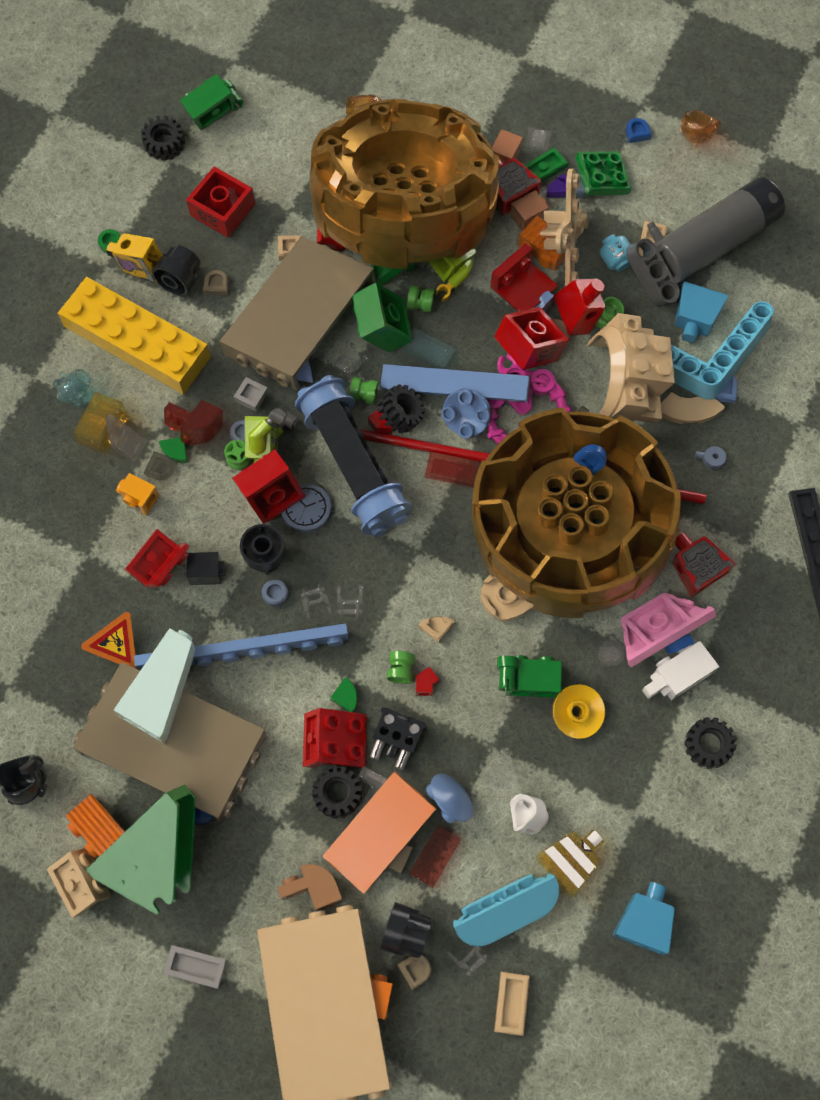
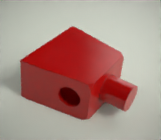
M576 279L554 295V301L568 335L589 334L604 312L605 304L600 293L604 290L605 286L601 280Z

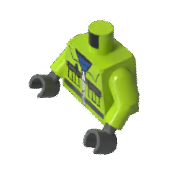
M281 408L272 410L269 417L245 416V457L253 459L255 463L274 449L278 452V437L284 433L283 429L285 426L291 430L296 427L299 422L297 417Z

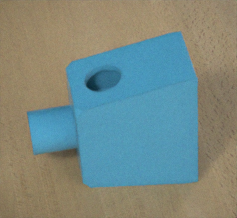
M684 281L678 297L675 327L684 329L682 339L693 343L696 341L698 334L708 336L725 305L728 295Z
M650 882L646 896L635 893L630 899L612 936L663 956L668 954L674 907L662 902L666 887Z

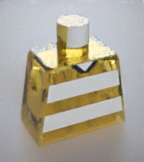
M591 830L583 839L573 831L541 851L535 859L547 873L553 874L556 877L558 885L572 898L578 893L600 863L601 859L594 851L604 843V840L595 830Z

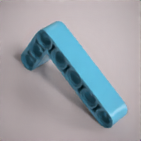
M764 301L755 303L708 363L671 345L675 384L703 399L711 400L716 398L768 332L774 313L772 305Z

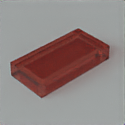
M430 452L425 478L474 488L479 461Z
M437 825L409 875L433 889L461 839Z

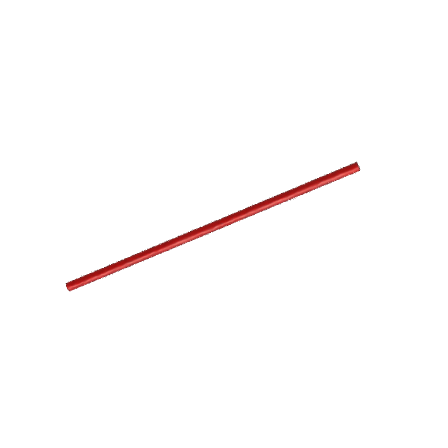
M360 429L367 441L478 462L486 461L490 453ZM678 489L680 491V500L705 504L706 494Z

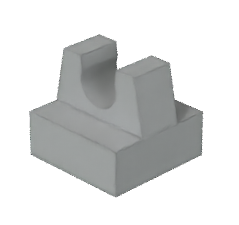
M246 377L234 395V401L257 411L264 402L268 388Z

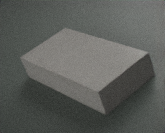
M172 945L163 974L219 989L227 960Z

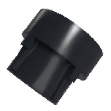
M180 245L171 246L167 254L164 253L152 269V277L166 291L177 296H186L198 278L196 276L201 270V262L198 256L190 249Z
M254 525L244 532L240 540V551L243 560L254 570L268 575L284 559L286 548L283 536L278 529L271 525ZM269 545V549L265 552H258L256 550L259 546Z
M395 902L380 949L404 957L405 955L416 958L421 957L433 921L431 920L432 918L420 914L413 907Z

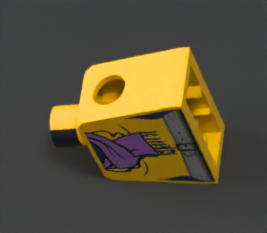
M124 233L117 243L110 242L108 244L107 255L116 259L122 271L158 284L152 277L151 272L162 254L153 238Z

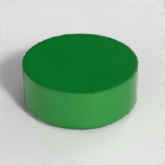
M108 229L100 233L98 244L103 252L107 253V246L110 242H118L121 237L119 232Z

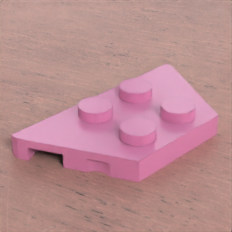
M664 592L621 617L629 666H635L716 617L715 609L710 606L703 609L694 606V602L691 600L679 599L675 595Z

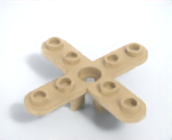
M568 169L566 211H544V221L551 224L547 225V229L540 231V236H553L547 237L544 240V250H556L557 254L565 252V286L578 279V272H575V263L578 262L579 249L575 248V240L583 233L584 229L588 228L589 220L588 214L584 213V209H579L580 202L579 199H576V189H579L580 175L576 174L575 169Z

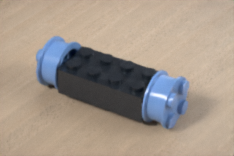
M328 375L312 386L301 389L297 394L298 398L295 402V407L304 414V423L308 429H319L357 500L351 512L354 516L359 517L362 522V533L373 535L376 538L385 534L388 528L406 523L410 519L409 514L413 509V505L411 502L405 501L402 495V485L399 483L389 484L385 474L376 462L373 452L368 447L362 432L351 414L355 406V400L352 396L347 395L344 380Z

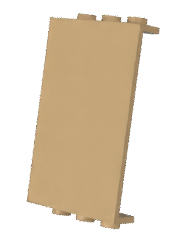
M353 905L336 908L337 913L326 915L325 911H318L308 914L309 919L298 921L297 916L281 919V925L257 929L283 1100H357V1096L368 1094L370 1100L386 1096L385 1090L392 1088V1084L388 1079L360 917L362 915L359 909H353Z

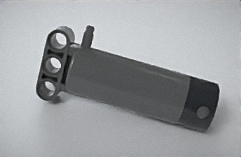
M757 177L664 237L653 221L648 223L647 227L655 243L644 238L630 244L626 249V258L654 305L664 306L675 302L680 295L678 287L680 283L779 220L785 212V200L775 183L768 178ZM638 247L642 249L643 257L639 254ZM650 268L654 270L655 277L651 275ZM663 289L666 291L667 298H664L662 294Z

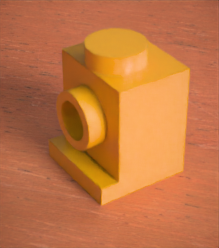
M131 473L119 482L116 492L123 497L122 501L132 508L138 506L141 513L146 516L159 497L156 486Z

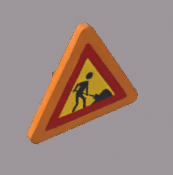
M124 612L82 643L81 648L117 664L123 662L136 668L131 614Z

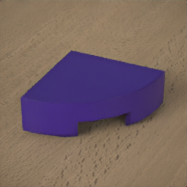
M567 174L560 175L558 179L549 184L546 198H566Z

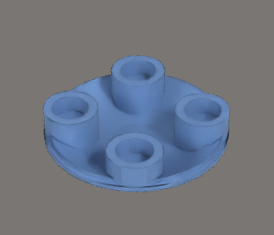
M459 389L452 392L446 398L441 410V417L450 430L459 434L461 438L468 439L481 434L488 427L491 420V409L486 398L479 392L472 389Z
M435 775L431 780V784L426 787L428 796L435 800L442 810L443 818L448 823L468 821L473 815V805L466 790L457 780L449 775Z

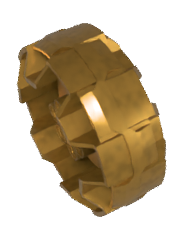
M407 99L380 100L356 106V111L345 119L338 120L326 129H321L313 142L309 185L316 225L324 237H332L345 248L363 255V262L372 265L407 269L409 264L415 262L431 261L447 256L457 259L471 251L485 238L486 228L497 204L499 155L494 154L490 144L481 134V125L471 117L451 107H445L436 103L428 104L408 101Z
M562 407L543 411L520 421L519 428L508 434L494 448L486 461L481 462L474 483L472 501L473 530L481 558L490 575L496 577L508 590L521 599L532 603L535 611L556 617L583 618L584 613L608 609L630 598L635 601L643 595L663 571L675 545L680 521V491L667 461L657 449L658 442L643 428L620 415L614 419L592 412H566L565 408ZM591 444L601 446L607 453L605 466L594 475H592L590 469L580 466L574 461V455L583 447ZM583 480L586 483L576 484L574 481ZM551 488H558L561 491L552 493L549 490ZM603 495L606 499L598 500L595 496ZM573 503H578L581 505V507L576 509L570 507L569 505ZM551 511L556 513V515L548 517L544 513ZM600 519L602 523L593 524L590 520ZM568 527H574L577 529V531L574 533H569L565 529Z

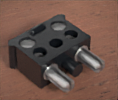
M385 707L381 709L382 715L373 735V739L376 742L370 757L373 759L375 756V760H379L384 745H389L385 755L394 758L397 749L401 750L395 767L398 769L401 764L400 770H404L409 755H414L422 733L427 730V726L422 721ZM382 729L389 730L387 735H381L380 733ZM395 734H400L401 738L399 740H394L393 736ZM411 738L414 740V743L407 745L405 743L406 740Z

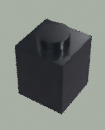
M219 552L189 553L187 557L186 578L190 585L221 584V576L226 575L225 560L221 561Z

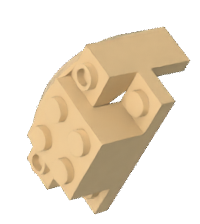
M618 313L587 344V347L593 345L609 349V387L604 406L599 414L614 419L620 415L632 422L637 420L658 423L662 419L660 395L675 383L670 338L656 336L653 333V329L642 328L640 316Z

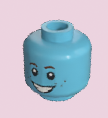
M614 234L605 238L602 241L603 246L599 254L610 270H617V272L628 268L630 264L626 258V249L630 243L623 235L616 237Z

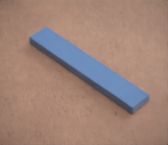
M383 364L380 389L388 391L393 386L401 384L402 386L407 385L408 390L413 388L415 390L414 393L449 396L452 392L459 389H472L482 394L486 399L527 403L530 377Z

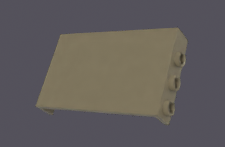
M301 236L219 341L224 355L235 360L244 368L250 367L256 370L259 375L276 380L283 387L289 386L297 390L299 384L296 375L353 300L352 295L359 292L365 283L369 285L376 283L374 269L367 263L356 261L347 254H340L326 245H320Z
M121 662L111 681L103 686L100 694L101 699L97 706L94 705L90 709L87 716L88 722L84 729H80L77 732L73 741L75 744L73 749L82 756L85 754L164 793L186 785L196 797L195 808L214 816L217 821L222 823L225 817L229 818L235 807L233 800L238 792H243L248 782L246 775L250 767L254 769L260 759L261 754L258 752L267 736L265 729L182 691L168 738L163 744L121 719L115 713V707L140 672V670Z

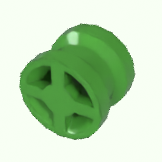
M233 440L226 445L224 454L229 467L235 470L247 468L251 459L245 457V442Z

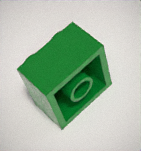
M374 283L352 295L354 301L353 310L358 322L357 331L361 339L387 352H392L413 341L404 298L378 283Z

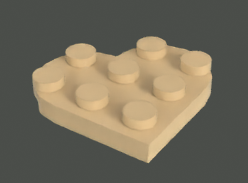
M489 575L484 580L480 592L481 603L485 611L493 618L501 620V622L513 621L534 609L532 603L521 599L508 590L496 577Z

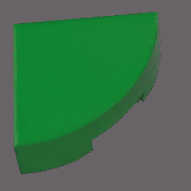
M184 437L159 441L162 452L168 458L175 460L177 463H188Z
M345 677L330 697V700L347 712H354L357 703L356 690L352 682Z

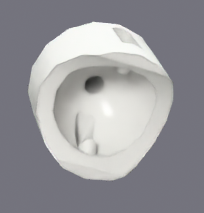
M518 794L511 799L510 807L514 831L534 835L546 826L549 815L546 811L545 803L541 799L524 794Z

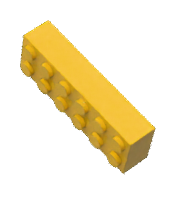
M87 276L58 312L65 328L183 395L211 358L208 345L205 342Z

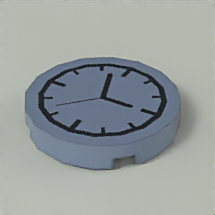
M299 484L305 497L283 511L282 518L291 529L301 533L316 532L325 526L331 515L330 498L317 485Z

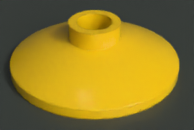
M581 684L571 685L563 689L556 697L553 705V717L561 732L569 737L582 739L592 736L599 730L604 721L605 707L600 695L591 687ZM575 706L579 709V715L576 717L572 714V709Z

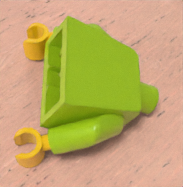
M476 247L457 259L447 256L428 261L443 282L448 281L447 284L439 285L436 290V295L440 291L447 293L442 298V302L449 299L453 287L456 289L469 276L473 266L472 259L476 254Z

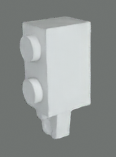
M701 641L677 651L679 655L671 659L667 656L656 664L658 668L650 676L653 682L642 690L648 699L661 692L663 696L668 695L672 701L715 673L719 666Z

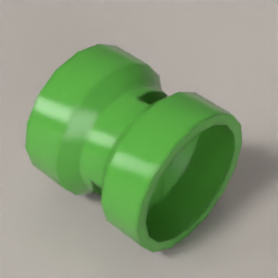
M411 285L407 309L415 310L418 308L422 309L423 312L431 313L435 289L427 288L423 290L418 286Z
M607 297L603 300L605 310L595 324L598 328H604L618 313H624V306L619 299Z
M353 377L349 395L354 398L355 402L361 399L368 405H375L379 382L374 380L364 382L362 378Z
M404 651L390 652L389 662L391 667L387 670L386 679L394 683H412L413 673L411 668L415 665L416 656Z

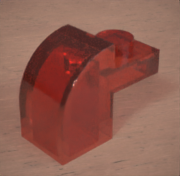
M201 400L192 412L169 402L164 408V424L170 429L180 432V442L191 445L203 444L211 440L223 425V410L204 400Z

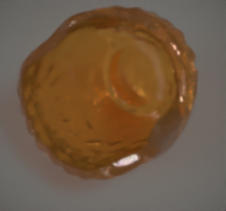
M688 110L682 118L680 125L682 135L687 141L696 145L709 142L721 125L720 120L710 117L699 110L689 114L690 111Z

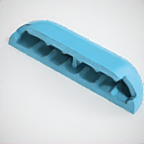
M550 873L546 877L535 878L534 874H530L470 903L462 909L463 915L458 920L453 921L456 933L462 941L469 945L484 946L544 917L553 909L558 900L559 885L557 879Z

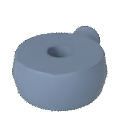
M712 446L705 450V452H695L694 458L703 460L704 465L709 469H720L726 463V453L720 447Z

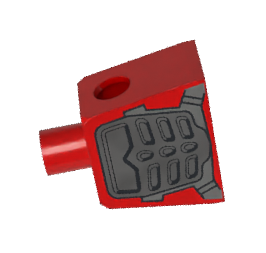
M512 158L505 163H502L499 159V189L496 206L503 216L511 211L513 202L533 191L539 194L541 180L516 158Z
M685 532L676 538L675 546L680 552L675 555L672 564L691 598L730 573L735 566L734 561L706 536L701 537L694 543Z

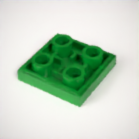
M620 151L577 153L575 158L586 196L630 194L632 189Z

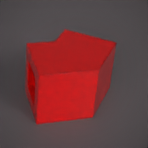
M377 410L368 416V423L375 432L392 434V426L387 427L385 425L387 421L380 418L382 413H378Z
M430 666L416 675V696H432L433 687L439 684V678Z

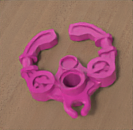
M509 354L506 355V358L512 361L513 365L511 368H505L503 366L505 358L500 356L497 363L499 374L529 376L527 403L486 399L491 409V420L487 427L489 432L487 436L488 439H492L497 445L506 437L504 430H498L495 422L499 419L496 412L503 407L505 402L509 403L517 414L527 415L532 407L533 393L538 396L549 395L550 402L556 401L558 408L564 407L566 412H572L571 407H568L565 400L567 396L565 391L561 389L550 371L546 369H539L535 372L527 369L522 370Z

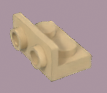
M85 848L68 852L47 868L71 918L80 916L97 902L111 897L108 887L93 879L86 871L95 860Z

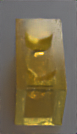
M95 392L73 433L77 443L105 454L108 447L111 448L114 445L119 426L122 427L127 420V411L123 402Z

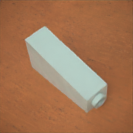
M170 628L114 709L118 717L163 744L168 738L196 651L192 642L193 638L182 630L175 632Z

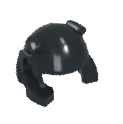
M30 754L0 764V788L3 796L8 799V803L12 805H25L38 796L43 797L47 790V785L45 784L47 773L43 767L41 756Z

